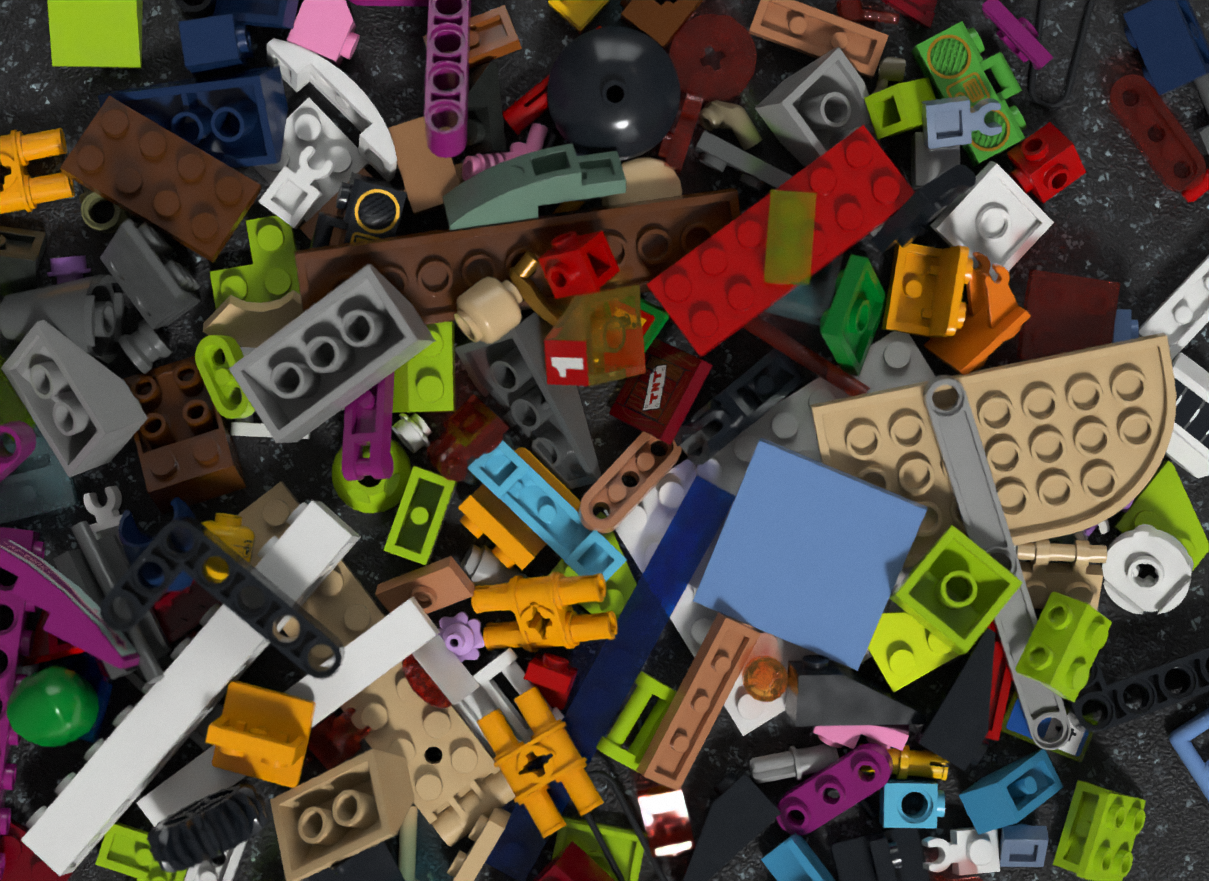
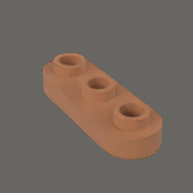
M642 432L584 494L579 506V518L583 526L591 532L595 530L600 534L610 533L615 530L677 463L682 448L677 446L674 440L669 445ZM654 445L662 446L666 454L655 456L650 448ZM632 476L636 479L637 485L635 487H627L623 484L622 478ZM603 507L607 510L609 516L604 519L597 518L593 514V509Z

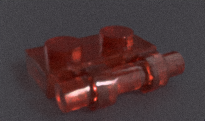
M473 394L443 424L447 430L436 441L430 443V446L427 448L428 460L447 480L462 481L467 475L466 461L472 455L478 460L483 454H488L496 449L503 439V434L509 427Z

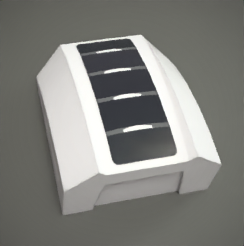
M1179 352L1172 359L1176 389V415L1172 436L1165 456L1194 477L1201 478L1209 476V373L1185 354Z

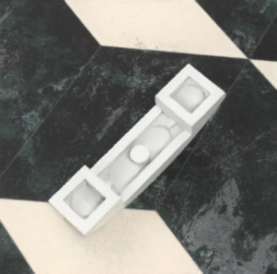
M271 39L267 43L266 63L269 66L279 65L282 78L296 92L308 82L312 83L361 132L358 153L386 181L390 182L395 178L397 156L391 135L378 110L360 87L343 71L316 53L287 41Z

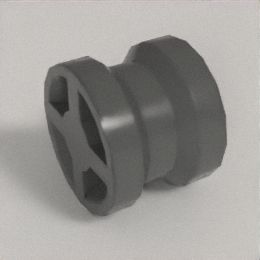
M145 319L138 323V329L131 335L123 334L117 339L128 357L144 374L152 369L153 362L159 357L166 358L173 353V350L161 333L152 330Z

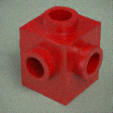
M1051 122L1007 152L1014 167V170L1010 172L1012 179L1025 193L1031 191L1042 203L1048 201L1086 173L1074 144Z
M603 230L577 236L575 231L564 233L551 241L552 248L538 258L555 299L572 295L575 296L576 300L590 297L597 293L602 285L620 271Z

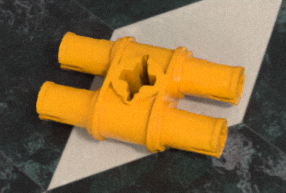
M62 128L23 135L22 131L11 130L10 134L0 136V165L11 171V174L6 175L4 178L5 184L2 185L0 183V214L20 210L32 212L39 203L75 197L73 179L62 172L31 178L27 171V165H29L30 160L67 153L66 139Z
M552 572L550 576L531 578L517 575L511 578L508 583L476 585L474 594L471 597L472 607L476 614L511 610L515 613L517 619L509 622H489L486 624L483 630V640L488 651L509 647H523L525 651L537 652L539 648L565 646L566 649H574L580 642L601 639L611 640L615 639V635H617L618 625L613 611L577 614L572 607V604L594 601L602 602L604 600L603 597L606 596V583L602 573L566 577L560 572Z
M535 686L513 699L533 732V735L530 736L532 739L530 742L525 744L522 741L519 743L500 708L479 719L477 724L496 755L493 758L495 762L493 765L495 768H500L516 796L514 798L515 803L518 802L519 805H525L544 839L567 825L547 792V789L550 788L549 783L552 781L562 782L581 816L600 806L604 801L584 767L588 766L586 757H581L564 728L567 724L565 721L562 722L561 719H555L538 687ZM553 754L543 768L528 771V767L532 765V762L538 756Z

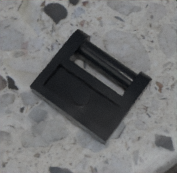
M959 164L925 184L909 198L871 240L883 253L897 243L904 248L918 236H926L933 229L930 225L959 194L967 193L975 185V174L967 166Z

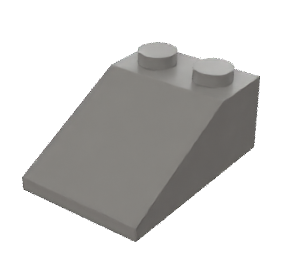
M45 320L34 324L1 367L68 477L111 462L148 419L142 410L140 402L134 397L125 381Z

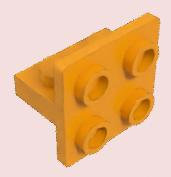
M237 680L231 681L228 684L222 715L212 722L208 728L206 743L215 745L212 765L220 769L295 788L299 784L316 703L312 700Z

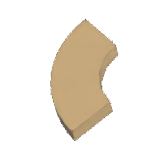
M292 290L281 299L263 303L246 302L230 295L203 323V332L207 335H228L234 338L240 347L257 348L303 314L300 294Z

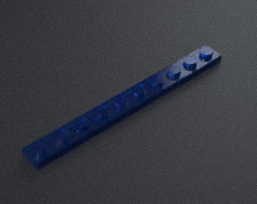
M698 474L617 620L618 630L615 639L606 640L562 722L565 721L567 724L564 728L581 757H586L587 765L591 762L597 751L595 747L601 737L605 736L736 498V495ZM553 754L543 755L536 770L543 768ZM554 780L549 783L550 788L547 789V792L560 814H562L570 800V796L562 782L557 783ZM517 802L503 833L485 863L518 881L526 880L549 838L547 836L543 839L524 804L519 805Z

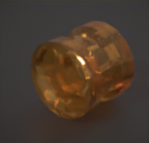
M759 655L752 658L745 665L742 672V683L746 691L754 699L761 702H771L780 698L785 692L788 685V674L785 667L776 658L768 655Z

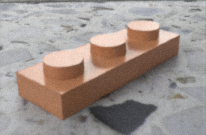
M760 0L748 32L816 59L832 49L840 47L858 74L870 79L874 77L889 36L795 0Z

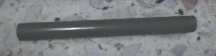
M82 521L74 525L71 530L106 597L116 585L117 580L88 522ZM115 598L113 609L116 615L122 619L133 618L134 613L126 598ZM139 623L129 630L122 631L140 656L138 664L148 684H154L162 680L165 675Z

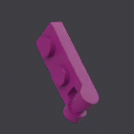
M395 371L345 407L342 473L347 481L363 480L366 475H372L374 479H389L392 477L394 462L390 450ZM363 446H370L369 458L363 457Z

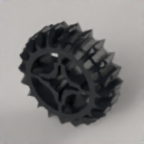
M241 783L227 789H221L168 815L166 819L152 827L147 836V841L151 847L149 850L155 862L158 861L162 871L174 873L176 871L181 872L189 867L193 868L198 864L221 856L228 850L236 848L237 845L249 840L251 836L259 833L260 829L264 828L268 822L269 816L265 810L266 805L261 794L257 793L254 785Z

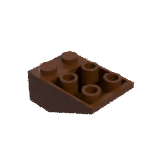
M195 356L152 369L146 374L140 373L122 379L134 397L138 399L142 410L148 418L136 431L134 438L148 494L162 515L174 511L170 503L176 497L180 498L188 506L247 488L233 437L230 435L231 430L227 418L223 417L216 410L197 368Z

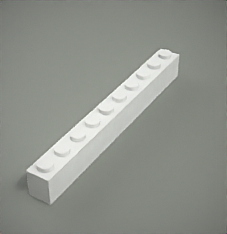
M313 500L309 505L305 502L301 503L287 519V523L291 526L280 538L272 537L258 553L261 561L255 566L260 573L300 606L306 602L361 538L359 534L323 502ZM247 586L242 589L241 598L246 606L259 608L264 605V594L259 588ZM217 603L206 612L200 620V624L203 626L193 640L189 637L183 640L172 652L170 657L174 662L164 672L165 677L154 684L146 682L141 690L145 696L135 707L132 705L127 706L113 722V725L116 727L115 731L106 741L101 738L91 746L84 755V759L87 761L85 766L77 775L74 772L67 775L55 789L59 796L48 808L45 805L39 808L27 821L26 826L30 830L21 841L59 876L71 873L79 866L226 695L228 684L233 680L238 681L269 645L270 642L224 604L220 606ZM284 615L277 618L276 627L279 632L292 616Z

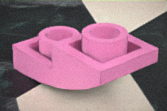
M909 724L813 726V733L817 734L822 742L835 748H842L844 745L854 749L862 734L866 736V740L870 743L880 745L885 749L894 747L902 751L909 737Z

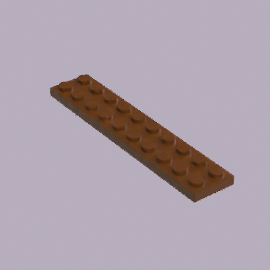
M735 188L541 215L539 219L456 231L443 229L294 251L302 311L304 313L364 267L372 265L413 305L425 325L454 321V314L458 312L456 307L457 298L485 277H493L501 283L508 280L513 284L509 275L510 268L515 267L527 251L539 258L552 248L551 241L571 231H575L577 236L603 230L620 271L602 285L597 293L590 297L576 300L575 296L572 295L555 299L550 285L544 276L542 267L539 265L529 278L533 280L542 294L554 306L650 292L647 287L650 281L740 216L738 191ZM524 299L518 304L521 311L532 309Z

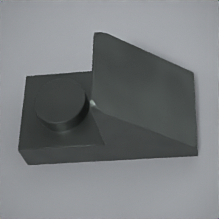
M490 62L469 69L465 157L506 151L497 62Z

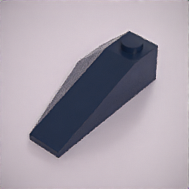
M279 65L237 70L98 95L100 108L108 96H111L230 167L240 168L276 164L281 160L288 106Z

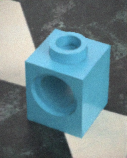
M889 778L888 782L880 789L879 822L884 828H937V817H944L945 792L944 790H938V784L933 779L907 778L903 780ZM911 792L921 793L924 798L921 810L915 814L904 813L901 807L903 798Z

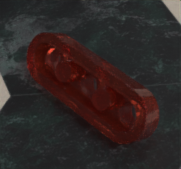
M1134 74L1123 76L1114 82L1108 92V106L1162 183L1168 189L1176 192H1184L1197 187L1205 177V160L1150 82L1144 77ZM1125 91L1135 94L1136 104L1134 106L1124 104L1122 95ZM1150 127L1160 129L1162 138L1159 142H1153L1149 139L1148 130ZM1177 162L1183 163L1187 167L1185 178H1179L1175 175L1173 168Z

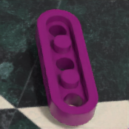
M865 743L796 785L782 796L777 805L781 812L777 817L779 825L790 834L797 833L799 836L809 834L878 791L888 782L893 770V761L890 754L880 745ZM861 766H871L875 771V775L869 776L864 774ZM826 788L836 789L840 797H830L826 793ZM791 810L801 811L805 819H795L791 814Z

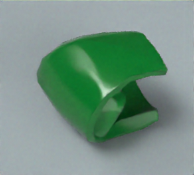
M57 665L24 678L13 689L7 701V718L14 732L27 741L43 747L63 746L68 742L77 740L90 731L96 721L99 710L98 695L93 685L84 676Z

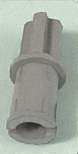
M821 744L796 749L793 745L789 746V751L752 758L750 760L751 777L757 784L794 777L796 781H799L803 775L817 773L839 759L837 748Z

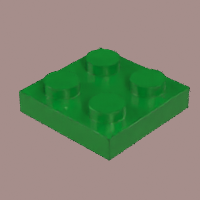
M851 254L846 269L841 270L838 274L835 284L836 294L830 309L827 308L822 315L820 332L842 373L859 376L885 310L887 296L869 259Z

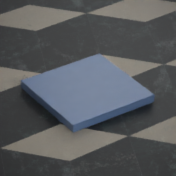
M760 438L693 602L858 671L928 507L764 438Z

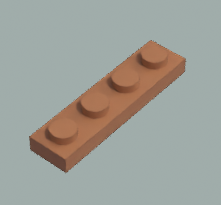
M718 612L636 771L646 778L679 792L760 636L759 632Z

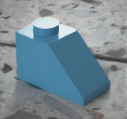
M1039 749L982 777L959 794V797L979 835L1018 823L1061 790L1063 785L1046 750Z

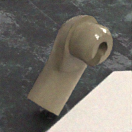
M719 100L711 101L699 113V122L704 129L712 131L714 128L732 130L743 150H747L762 141V137L746 110L738 104Z

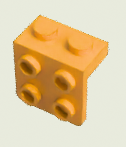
M897 243L894 250L882 330L928 338L954 336L956 329L962 327L966 315V304L961 302L963 286L969 283L973 271V259L968 257L969 247L957 245L939 249L910 243L902 248Z
M523 447L517 448L515 452L579 512L580 500L529 450ZM484 484L458 507L464 513L459 521L475 537L479 538L484 533L496 544L491 552L508 569H511L516 564L523 570L547 545Z

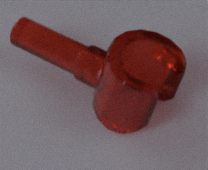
M838 0L836 2L838 17L854 23L877 21L898 24L899 14L872 9L863 10L861 0Z

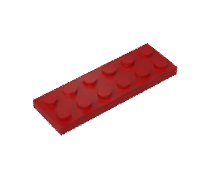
M862 125L650 281L647 287L701 358L894 216L915 191L866 127Z

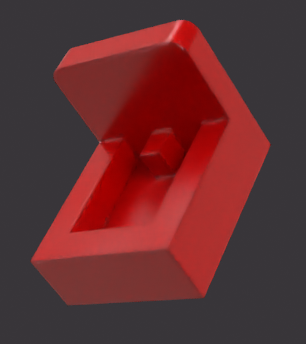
M537 653L529 662L524 679L538 687L540 693L551 707H557L559 710H562L567 704L579 668L568 665L569 661L551 653L540 655Z

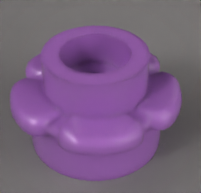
M86 255L50 258L51 272H47V275L49 277L56 276L57 284L82 279L84 278L83 274L91 272V268H87Z

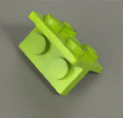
M1078 780L1053 865L1077 873V877L1086 880L1123 881V877L1129 873L1132 866L1133 855L1131 851L1135 837L1140 833L1145 823L1146 814L1144 807L1146 801Z

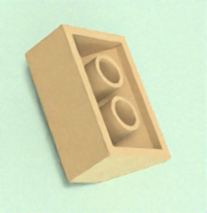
M371 749L270 799L286 881L305 879L397 834L415 800L405 757Z

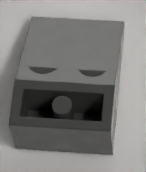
M128 219L121 224L100 259L152 330L160 332L202 301L195 292L201 286L186 266L182 267L180 263L176 264L171 260L169 255L174 252V249L159 230L156 231L153 227L149 228L146 223L139 225Z

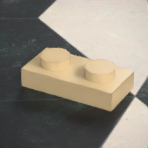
M494 808L489 818L482 814L480 815L468 835V838L474 841L467 854L459 850L447 871V874L453 877L452 881L475 880L503 833L511 813L502 808Z

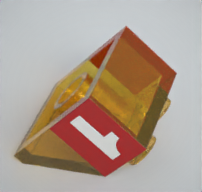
M628 285L576 295L544 340L547 385L592 386L646 373L640 285Z

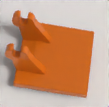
M980 252L973 253L979 265L976 269L973 268L971 279L966 284L968 304L966 305V315L962 327L956 329L954 336L931 338L923 345L931 354L961 375L969 374L982 367L987 361L988 356L1004 341L1013 338L1019 332L1021 325L1031 317L1025 309L1017 304L1008 285L1010 280L1008 270L999 264H992V268L998 275V278L993 281L989 274L990 260Z

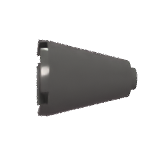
M106 274L5 296L2 303H0V330L6 339L21 342L36 322L45 320L101 364H109L118 355V353H111L114 342H118L117 339L124 334V298L122 293L114 292L111 283L118 282L113 276Z

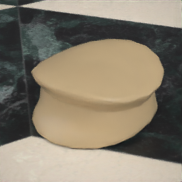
M638 157L625 161L621 165L626 178V193L602 197V206L682 195L681 181L674 169L663 160L652 157Z

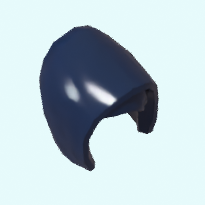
M176 497L171 501L170 504L174 509L173 520L182 516L196 519L188 505L180 498ZM129 509L124 511L119 521V539L127 561L132 566L157 535L149 536L139 531L132 512ZM184 527L173 529L171 539L175 547L180 550L191 549L194 543L192 533ZM155 562L144 564L142 568L144 579L150 584H162L164 580L162 567ZM182 571L166 592L182 591L191 586L194 579Z

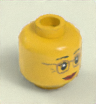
M216 513L215 521L202 522L206 528L251 564L255 534L250 528L241 525V516ZM213 556L208 558L206 568L210 576L215 579L227 578L229 574L228 563L221 557Z

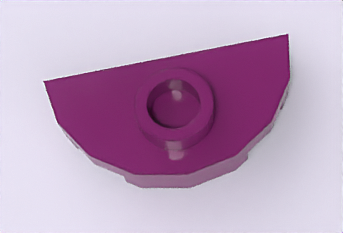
M987 0L982 4L985 18H989L999 28L996 33L997 36L1022 62L1030 60L1033 68L1040 70L1054 58L1036 39L1039 35L1027 19L1021 16L1017 20L999 0Z

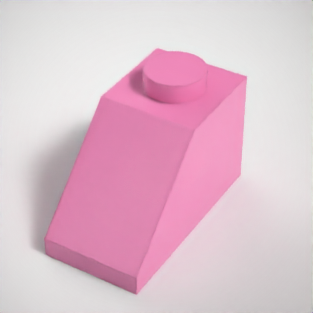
M303 0L287 41L308 49L333 65L340 67L343 58L351 59L360 35L354 33L357 26L346 0Z

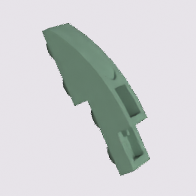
M573 143L527 153L486 169L442 196L450 231L539 219L538 206L559 204L568 201L626 193V178L617 151L576 156Z

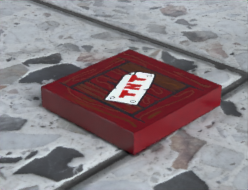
M655 338L644 353L646 373L629 374L609 414L671 445L712 365Z

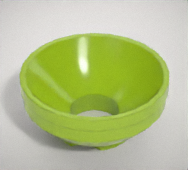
M391 439L390 454L394 462L392 477L382 479L374 487L364 486L359 480L347 481L342 473L343 446L340 448L332 465V481L338 496L346 505L363 513H379L395 507L402 500L412 468L406 451L398 442ZM363 446L364 458L370 457V446Z

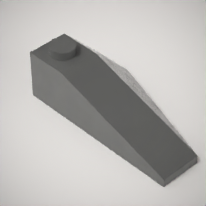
M533 309L521 312V322L496 342L487 344L479 340L475 343L467 339L458 344L454 349L474 386L484 397L488 394L493 396L507 412L502 418L511 428L518 425L533 442L532 452L569 490L596 483L602 475L578 388L572 385H547L544 340H563L557 327L548 323Z

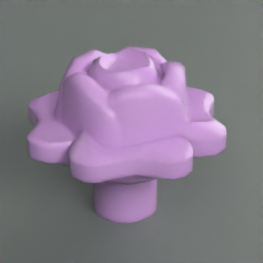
M463 611L454 617H442L439 621L441 628H438L440 633L437 635L444 640L447 649L452 651L461 663L464 660L478 659L480 656L478 648L485 646L479 619L473 618L469 620V616Z

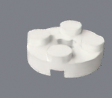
M1142 524L1138 525L1134 530L1122 533L1109 545L1107 561L1102 563L1105 579L1103 584L1109 597L1118 606L1131 613L1142 615L1144 611H1158V614L1166 613L1177 607L1185 598L1190 587L1194 563L1185 547L1175 537L1162 530H1157L1151 525ZM1143 563L1154 566L1158 577L1154 579L1148 575L1142 579L1138 576L1140 570L1138 565Z

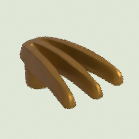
M527 251L516 266L510 268V278L527 304L544 320L558 328L567 321L564 318L566 315L554 306L542 294L533 280L529 278L540 263L534 254Z

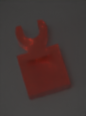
M691 94L686 95L675 133L670 131L663 138L658 156L666 158L664 166L673 169L677 174L681 172L704 100Z
M354 707L347 708L338 717L334 713L331 714L310 732L307 746L328 771L341 765L361 748L359 743L371 733L369 725L359 729L352 723L351 716L356 713Z

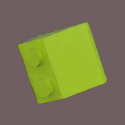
M453 322L427 324L426 327L434 337L435 342L395 370L392 413L456 412L455 331Z
M951 525L913 567L889 598L955 653L960 655L967 653L1023 582L956 527Z

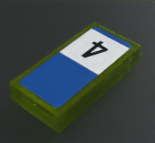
M1013 688L1005 709L1001 731L1035 744L1028 731L1016 690ZM1083 716L1084 720L1089 724L1095 725L1097 721ZM1053 717L1043 719L1037 728L1038 735L1045 739L1057 736L1061 730V722ZM1069 720L1071 728L1069 740L1061 748L1050 751L1082 763L1094 732H1081L1073 727Z

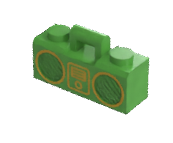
M963 21L916 45L911 53L924 77H929L936 99L966 96L970 100V108L985 98L996 99L1001 104L1000 110H991L986 113L984 122H998L1002 126V132L989 136L981 133L979 130L971 131L972 144L961 145L971 165L975 167L1023 141L1025 137L1022 130L1026 129L1027 126L1019 109L1015 105L1008 107L1005 101L1021 92L1022 89L1002 52H999L983 61L980 53L985 51L979 34L973 27L967 30ZM988 69H991L1002 90L997 94L984 72Z

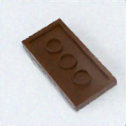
M108 96L60 167L64 175L213 263L261 192V185L111 96Z

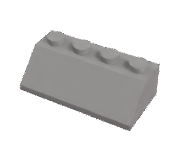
M367 265L231 366L229 370L275 442L293 443L301 440L435 342V339L413 305L372 265Z

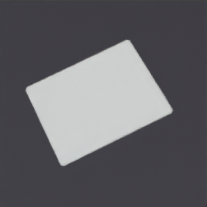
M439 635L412 653L454 706L480 687L456 655L447 649L444 640Z

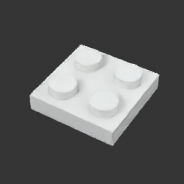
M310 98L305 100L286 119L280 162L253 166L271 185L284 166L294 173L297 172L300 168L299 156L308 146H312L316 150L309 159L311 169H321L328 159L334 163L332 173L325 179L316 180L313 184V187L320 191L322 195L304 218L306 222L339 191L342 182L348 183L350 181L352 172L358 173L362 168L365 169L370 165L358 153V148Z
M990 161L976 176L975 185L967 193L959 194L930 226L950 247L957 245L969 247L968 257L973 259L974 269L978 267L979 263L973 256V253L980 252L987 256L991 264L989 274L992 280L995 281L998 275L992 268V264H999L1009 272L1054 222L997 163Z

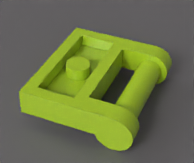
M643 671L636 678L634 683L637 684V687L608 736H602L595 747L605 755L635 771L677 693L673 688ZM652 694L659 697L658 701L628 750L622 747L624 741Z

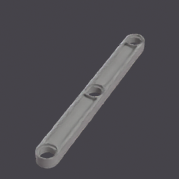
M948 375L936 376L925 386L923 392L924 403L966 536L990 556L994 553L1006 554L1010 559L1008 571L1023 582L993 619L1023 716L1035 744L1045 750H1057L1066 744L1071 734L1070 723L1062 698L1041 683L1024 677L1015 671L1016 665L1036 626L1037 617L967 394L960 382L954 377ZM941 385H951L957 391L956 402L953 406L946 409L937 408L932 400L934 391ZM1045 718H1057L1061 722V730L1058 735L1050 739L1040 737L1037 733L1039 723Z

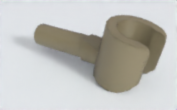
M886 57L880 62L878 80L873 94L886 89L888 81L903 82L906 67L905 59Z

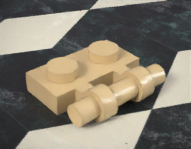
M1049 539L1016 545L1015 551L1018 560H1031L1030 562L1019 561L1033 608L1044 609L1050 594L1057 592L1088 603L1098 611L1103 572L1101 565L1089 564V562L1106 563L1107 546L1090 545L1089 540H1074L1073 544L1050 543ZM1049 561H1066V562H1070V564H1068V563H1049Z

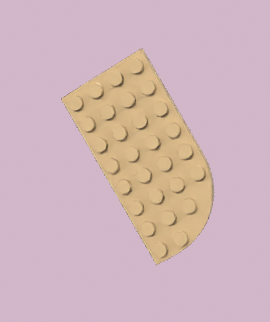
M1165 333L973 371L966 375L958 374L951 376L960 382L967 394L1014 546L1080 532L1115 515L1127 506L1152 479L1163 460L1172 436L1176 415V389L1168 337ZM929 381L810 405L821 463L928 507L902 568L915 566L951 525L966 536L924 403L923 392ZM951 385L939 386L933 393V404L941 409L953 406L957 400L956 389Z

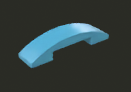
M499 436L467 468L579 576L602 573L606 582L626 562L627 559L603 535L596 530L592 532L587 530L580 521L579 512Z

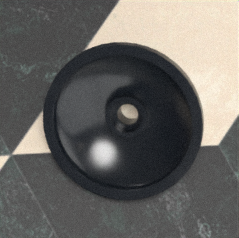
M611 26L594 29L570 42L556 59L551 69L547 86L549 112L563 138L569 144L573 143L574 148L580 152L591 155L617 151L620 160L634 158L655 147L671 129L680 104L678 74L666 51L646 34L625 27ZM612 85H618L623 90V98L617 103L610 102L606 96L607 89Z

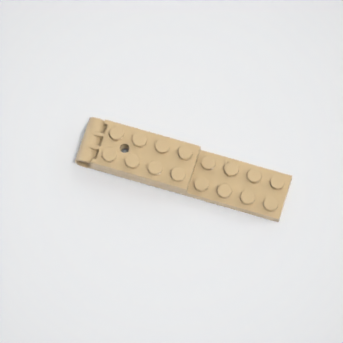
M283 481L279 482L237 515L242 517L241 525L250 528L255 534L251 565L254 568L261 561V558L258 557L261 548L272 537L280 538L291 526L287 523V519L300 505ZM343 559L301 606L341 640L344 647L386 617ZM294 617L282 628L288 637H294L300 632L299 623ZM320 644L311 649V657L318 665L323 664L335 655L334 651L327 645ZM412 654L340 706L372 749L406 758L415 798L413 802L448 846L452 847L470 833L481 814L489 818L494 808H502L516 797L500 768H495L493 765L495 763L493 756ZM429 747H438L442 752V759L437 762L429 760L426 755Z

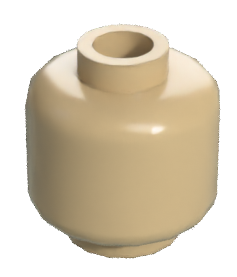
M485 277L457 298L456 307L458 312L454 314V318L460 329L471 341L476 343L481 340L491 344L499 340L521 322V310L518 304L523 299L517 288L510 281L505 280L501 283L493 277Z

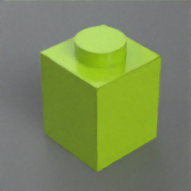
M929 77L899 83L864 97L878 140L922 128V101L936 100Z

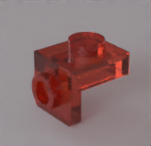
M665 785L637 791L652 857H674L682 854L685 850L695 847L682 788L678 792Z

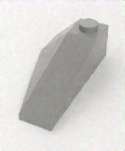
M840 47L832 49L783 80L755 107L779 142L804 167L808 166L862 125L866 127L883 150L880 139H877L864 97L869 96L865 82ZM888 219L878 228L873 230L870 234L874 237L890 219Z

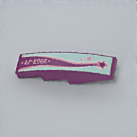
M7 537L0 538V567L19 576L12 593L50 613L43 628L44 630L120 670L138 665L140 656L122 631H114L106 626L100 615V607L79 586L44 559Z

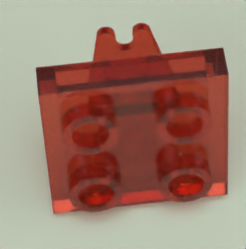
M1029 270L1024 309L1031 317L1021 325L1017 359L1032 360L1112 343L1120 283Z

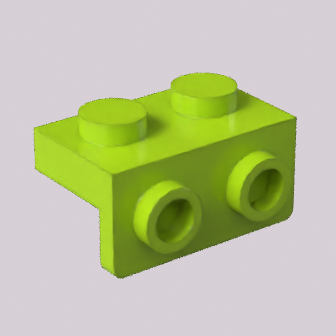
M1052 592L1016 665L1015 671L1024 677L1041 683L1059 697L1075 702L1080 690L1084 688L1088 681L1090 668L1099 650L1107 641L1108 630L1112 622L1088 603Z

